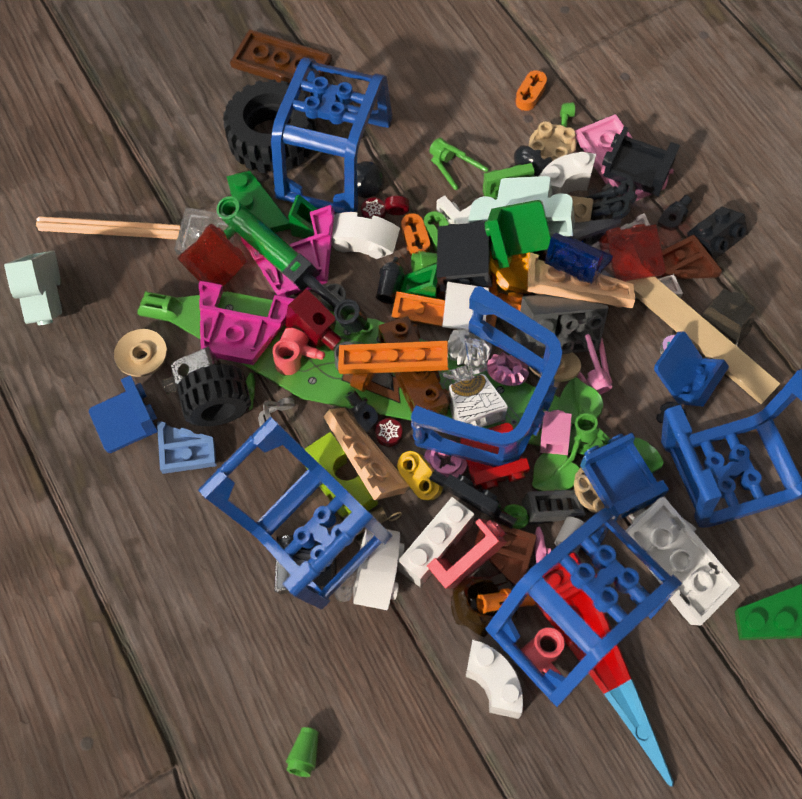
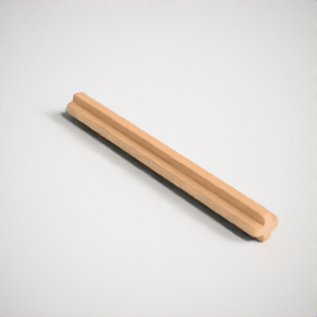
M39 216L36 222L39 231L181 239L183 234L182 226L176 224Z

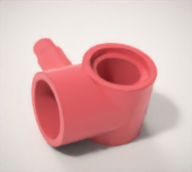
M287 328L284 330L280 341L273 347L275 368L282 375H293L301 367L302 355L323 360L325 352L307 346L309 338L302 331ZM284 356H291V358H288V359H284L283 357H284Z
M554 628L541 629L521 651L540 672L546 673L551 669L562 675L552 662L556 661L564 648V638ZM545 639L552 641L555 645V651H544L541 648L540 641Z

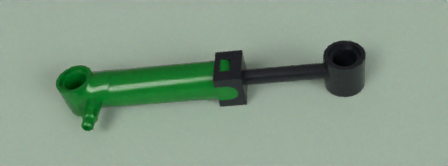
M227 196L219 201L216 208L217 214L228 225L217 239L219 245L223 246L237 233L302 292L309 286L335 309L334 315L336 320L346 331L357 333L364 329L367 323L365 312L355 301L351 299L341 301L316 279L320 273L311 262L289 246L244 207L237 198ZM355 312L354 317L347 320L348 315Z

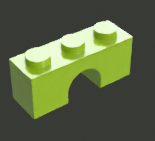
M331 432L305 448L367 511L378 505V500L374 501L360 476L348 481L341 480L335 476L336 471L347 463V457ZM323 483L319 486L326 496L331 494L333 499L336 497ZM345 505L337 511L341 517L345 515L348 517L352 513Z

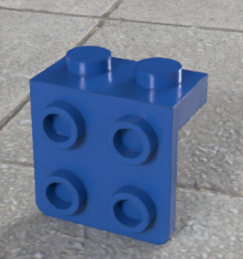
M678 331L655 364L654 371L677 403L703 407L729 366L724 359H704L686 332Z
M131 375L121 379L126 392L89 409L90 417L102 445L108 453H113L158 432L153 423V420L157 419L151 404L145 405L143 398L147 397L141 382L135 384Z

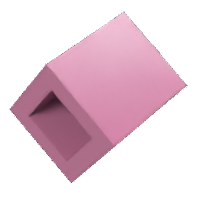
M561 410L544 411L540 453L568 455L572 414Z

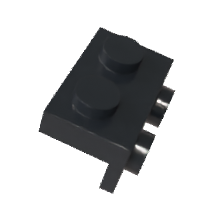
M723 206L687 232L688 237L695 235L704 247H707L708 253L713 260L717 259L748 234L745 214Z

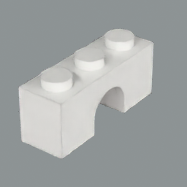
M452 497L398 560V570L421 588L432 575L427 565L434 558H442L452 544L457 545L473 525L474 513Z

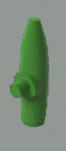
M249 373L246 380L252 403L249 410L253 408L255 394L253 373Z

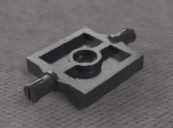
M434 470L429 480L443 487V490H448L449 493L495 521L498 520L510 529L517 522V518L503 511L496 495L486 489L479 492L473 486L474 483L460 474L457 478L451 474L449 477H446L437 470Z

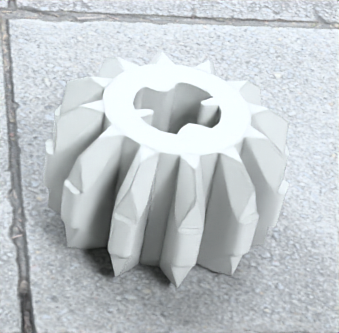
M453 330L448 340L450 360L457 361L458 366L461 364L466 365L469 369L471 365L479 368L481 364H486L492 350L491 343L468 331Z

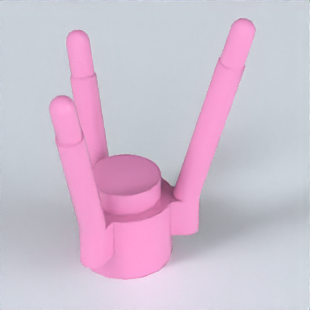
M586 334L587 346L595 369L587 374V380L581 372L577 375V378L594 388L599 394H603L612 389L613 383L609 374L603 339H601L599 347L601 368L591 336Z

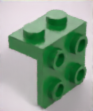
M541 200L492 208L488 220L485 221L486 235L488 237L491 236L493 243L491 245L492 257L494 260L497 259L499 269L510 267L513 255L546 250L552 246L547 217Z

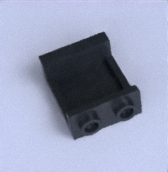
M624 126L621 133H616L611 143L612 152L607 151L602 162V165L606 166L603 176L620 183L624 180H632L636 184V189L659 197L676 159L680 145L670 142L667 150L628 137L627 132L629 128Z
M485 221L438 226L437 280L441 292L446 291L447 282L485 288L492 287L490 271V241L492 239L491 236L488 237L486 235Z

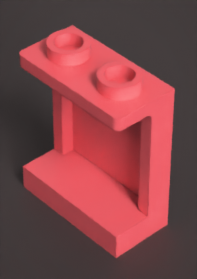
M479 518L475 522L485 533V538L456 564L452 565L445 558H434L427 565L446 589L454 588L462 580L471 576L507 543L503 538L506 533L496 521H487Z

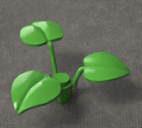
M577 377L568 382L558 404V410L572 414L571 425L575 424L577 436L574 438L575 442L571 455L567 458V455L543 453L537 459L534 466L532 486L538 491L569 490L574 486L575 474L580 468L572 463V461L576 457L581 441L590 443L598 437L605 445L609 444L604 436V432L598 428L597 418L603 410V399L594 388L586 385ZM635 437L633 443L651 473L660 469L663 466V459L659 452L648 442Z

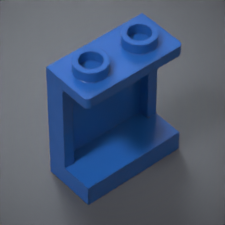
M633 433L626 436L618 434L608 441L609 444L601 448L597 445L588 449L584 453L585 456L580 464L605 508L615 516L614 520L616 522L655 503L659 498L664 497L669 490L663 480L660 482L656 481L633 443L635 439Z

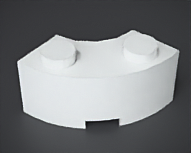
M579 152L564 155L547 165L540 176L550 177L552 195L567 194L576 190L587 191L596 154Z
M358 212L334 214L331 243L334 249L342 253L350 251L360 252L375 259L394 252L400 228L395 224L374 215L372 219L357 217Z
M365 529L360 550L374 536L367 529ZM388 530L393 537L385 545L381 543L358 567L353 588V604L388 610L390 599H396L398 583L394 581L397 563L404 553V544L400 543V532Z
M473 640L466 677L477 681L484 688L489 699L490 713L519 719L522 714L523 696L520 682L514 669L498 651L484 643Z

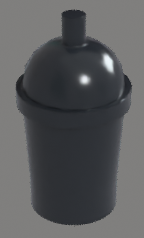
M394 257L393 261L385 263L380 268L376 299L382 303L393 304L395 302L396 292L399 291L401 282L404 279V270L398 263V257Z

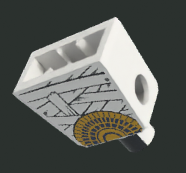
M460 368L453 372L452 377L455 383L449 386L448 393L451 399L449 406L454 420L479 427L505 420L508 406L486 375L480 374L470 378L466 368Z

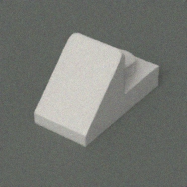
M445 195L437 200V212L442 213L449 224L469 223L471 205L460 212L456 203L450 202Z

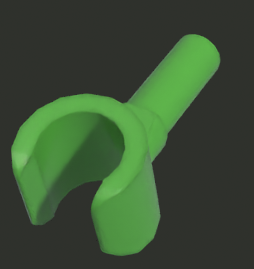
M574 103L562 104L560 111L561 125L567 127L568 117L575 116Z

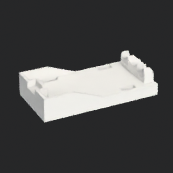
M665 497L659 498L646 511L639 514L625 530L670 576L674 574L683 583L670 600L690 625H702L740 587ZM671 518H673L681 527L679 530L677 528V525L673 524V522L670 520ZM651 571L659 583L662 584L663 582Z

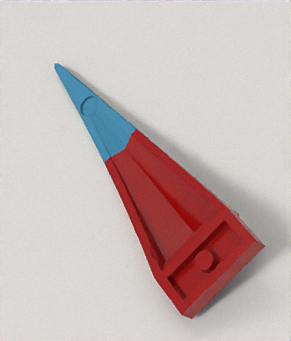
M572 552L570 556L578 564H581L577 553ZM559 563L543 579L603 639L612 630L606 613L598 611L594 607L593 600L582 589L573 586L570 580L571 574ZM536 602L538 608L552 626L562 634L565 643L578 660L581 661L586 654ZM617 644L593 668L589 675L632 732L666 783L672 787L674 786V781L622 652Z

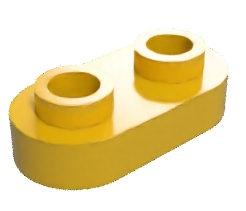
M408 451L403 453L398 459L397 468L416 496L423 500L438 498L442 493L443 487L429 480L434 469L428 461L418 452ZM411 460L413 462V467L409 470L407 468V463ZM426 481L429 483L427 491L423 489V484Z

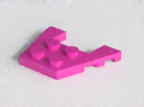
M331 205L310 212L314 236L289 244L319 271L320 274L316 279L321 284L328 283L334 209ZM241 237V241L249 250L277 296L287 297L302 292Z
M200 281L199 308L202 355L254 365L286 323L287 307L294 299L274 295L268 317L218 308L223 293L222 285Z

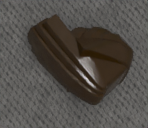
M503 573L488 578L470 576L454 587L451 596V611L456 624L468 627L481 637L489 634L485 628L497 611L480 613L477 609L476 598L479 594L498 593L501 589L509 588L512 591L511 583L506 581ZM517 611L514 613V615H513L512 618H511L512 621H513V623H514V625H515V619L518 618V613H517Z

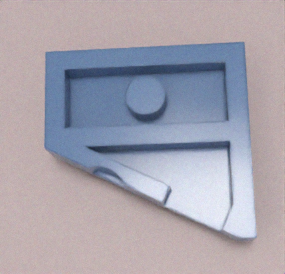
M157 422L159 461L162 474L217 466L213 437L204 434H194L191 430L170 427L165 422Z

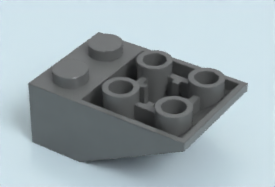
M545 294L522 297L520 312L553 332L561 343L562 354H569L572 352L589 351L585 338L586 334L591 336L595 351L599 350L609 307L603 304ZM517 328L516 342L539 357L544 356L546 346Z

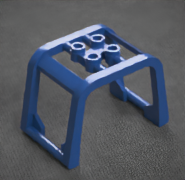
M306 57L301 59L277 112L272 130L271 148L276 199L293 203L295 197L300 195L317 209L331 205L334 213L337 214L358 211L357 154L361 138L367 123L389 128L392 120L387 76L377 73L369 75L324 65ZM319 71L370 83L365 94L353 92L351 84L347 82H342L338 86L328 84L326 78L320 77ZM301 90L310 92L311 96L307 97L305 101L298 100ZM377 100L378 110H373V107ZM352 102H354V103H359V104H361V106L358 107V106L349 105V104L352 103ZM293 110L305 112L306 116L310 119L322 118L330 120L333 124L337 125L348 122L353 123L347 139L287 124ZM285 143L344 157V193L334 195L333 202L304 196L302 186L287 176Z
M477 286L469 298V309L472 310V317L469 321L468 332L501 348L538 371L541 375L524 414L515 429L507 433H500L454 420L416 405L411 414V426L413 428L414 442L417 447L498 467L519 460L532 434L537 436L545 415L543 411L549 410L557 389L554 387V377L560 366L562 348L560 341L553 332L483 287ZM494 314L546 346L544 357H539L484 321L483 315ZM435 431L499 447V453L495 454L443 438Z
M802 369L793 375L784 388L762 411L741 420L691 434V426L681 405L664 411L661 443L665 451L671 454L695 508L694 518L698 527L716 526L802 498V478L773 421L797 397L802 401ZM757 429L785 490L765 496L759 484L762 479L761 474L754 469L749 458L750 451L745 445L740 443L737 437L738 434ZM726 438L731 451L728 456L729 463L724 466V457L720 453L715 452L711 442ZM701 446L706 459L704 460L703 467L705 470H703L694 450L695 447ZM740 475L741 487L751 491L754 500L739 504L734 493L736 488L734 479ZM720 498H725L728 508L714 511Z
M269 417L198 489L208 501L255 536L289 572L290 577L283 585L295 597L321 610L330 602L329 597L381 543L385 545L393 537L272 417ZM283 445L308 470L256 521L229 499L235 482L228 476L257 446L265 453ZM323 483L336 497L327 506L318 507L314 511L313 517L304 526L295 530L294 540L284 549L271 535ZM345 505L352 513L341 524L335 525L330 532L327 528H331L335 524V513ZM364 527L374 535L370 541L321 589L314 582V579L319 576L325 567L332 564L334 558L353 542L354 537ZM316 541L321 544L312 549L311 558L308 561L305 560L301 565L292 558L302 547L312 548Z
M603 508L532 567L515 585L485 628L556 707L574 691L593 668L647 616L652 619L683 584L674 574L670 576L614 520L615 516L607 508ZM609 529L663 582L653 593L650 594L638 582L639 575L634 569L624 568L615 559L616 552L611 546L601 545ZM579 546H582L581 549L591 558L593 566L599 570L596 576L591 565L587 563L578 564L570 556ZM559 563L571 574L570 580L573 586L582 589L593 600L594 607L598 611L608 612L618 623L603 639L543 579ZM613 582L619 592L629 593L631 595L630 599L637 605L629 615L617 604L618 594L615 589L610 587ZM528 594L586 654L566 678L551 669L543 675L515 645L520 635L511 618Z

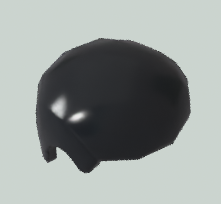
M521 145L514 152L515 165L532 163L534 177H539L545 167L552 162L551 157L541 158L540 149L534 150L529 146Z
M363 161L357 163L358 196L369 198L377 195L384 187L383 171L374 162Z

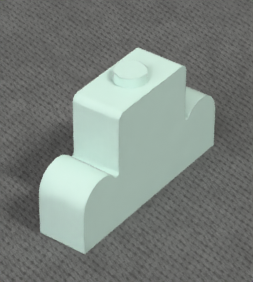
M549 176L503 178L500 181L498 198L496 200L485 196L476 199L472 203L469 223L487 221L492 208L541 200L544 205L551 236H573L575 224L573 200L570 195L563 193L552 195Z
M55 250L29 254L4 264L11 294L14 299H20L25 323L37 322V325L53 323V319L62 314L57 286L60 285V273Z

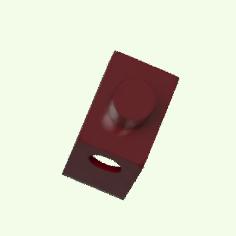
M305 289L288 305L285 328H294L305 333L309 338L308 346L319 349L325 344L334 351L336 346L343 342V339L334 332L337 321L335 316L309 290Z

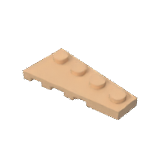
M530 252L528 260V292L608 304L615 307L633 308L635 302L634 284L602 274L597 278L587 272L586 269L579 267L576 270L561 267L562 262L551 259L550 263L538 259L539 255Z
M336 408L327 411L324 419L374 501L404 494L410 486L368 434L358 426L347 409Z

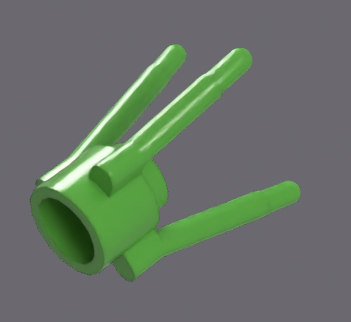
M437 138L430 146L429 151L433 155L431 161L438 166L454 190H458V186L441 162H449L456 155L485 172L489 171L486 166L470 158L460 149L450 145L443 138Z

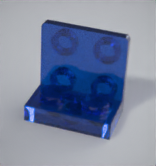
M555 233L550 239L544 263L558 271L568 273L580 281L592 284L611 263L613 255L570 236L565 237Z

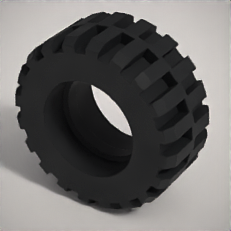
M268 79V82L256 81L252 86L250 84L242 88L243 91H237L232 96L233 100H229L223 114V125L229 149L240 164H245L246 168L253 171L256 168L260 173H267V171H272L273 173L272 133H258L253 131V129L264 121L275 120L290 83L285 81L279 83L274 79ZM301 92L298 100L305 101L308 97L307 94ZM293 110L288 121L289 125L317 131L315 119L308 118L305 112ZM285 143L287 171L293 169V165H300L304 162V157H309L313 150Z

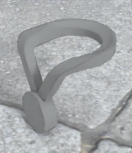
M283 398L278 402L265 401L263 411L258 416L259 427L265 422L264 415L267 420L271 417L270 413L293 408L295 406L293 398Z

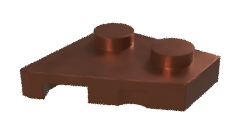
M695 235L652 255L650 260L662 277L674 274L676 279L717 278L722 272Z
M499 524L506 533L503 538L507 543L488 561L503 573L511 583L516 585L527 572L537 535L515 528L510 529L508 526ZM480 528L474 547L485 538V533Z

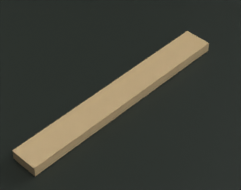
M621 247L603 263L602 268L613 278L634 284L635 297L676 332H686L696 349L706 358L724 359L729 366L725 374L757 402L762 404L780 385L775 378Z

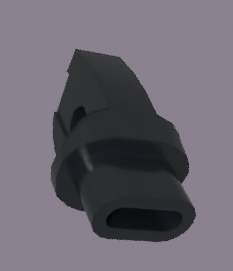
M684 195L679 202L675 201L663 212L657 225L669 231L676 230L681 225L682 218L688 216V208L692 204V199ZM674 217L676 220L670 221L669 218Z
M356 390L348 392L345 395V398L351 405L348 409L358 426L364 432H367L377 422V412L375 408L366 403L368 399L366 397L361 398ZM364 412L369 414L367 419L363 417Z

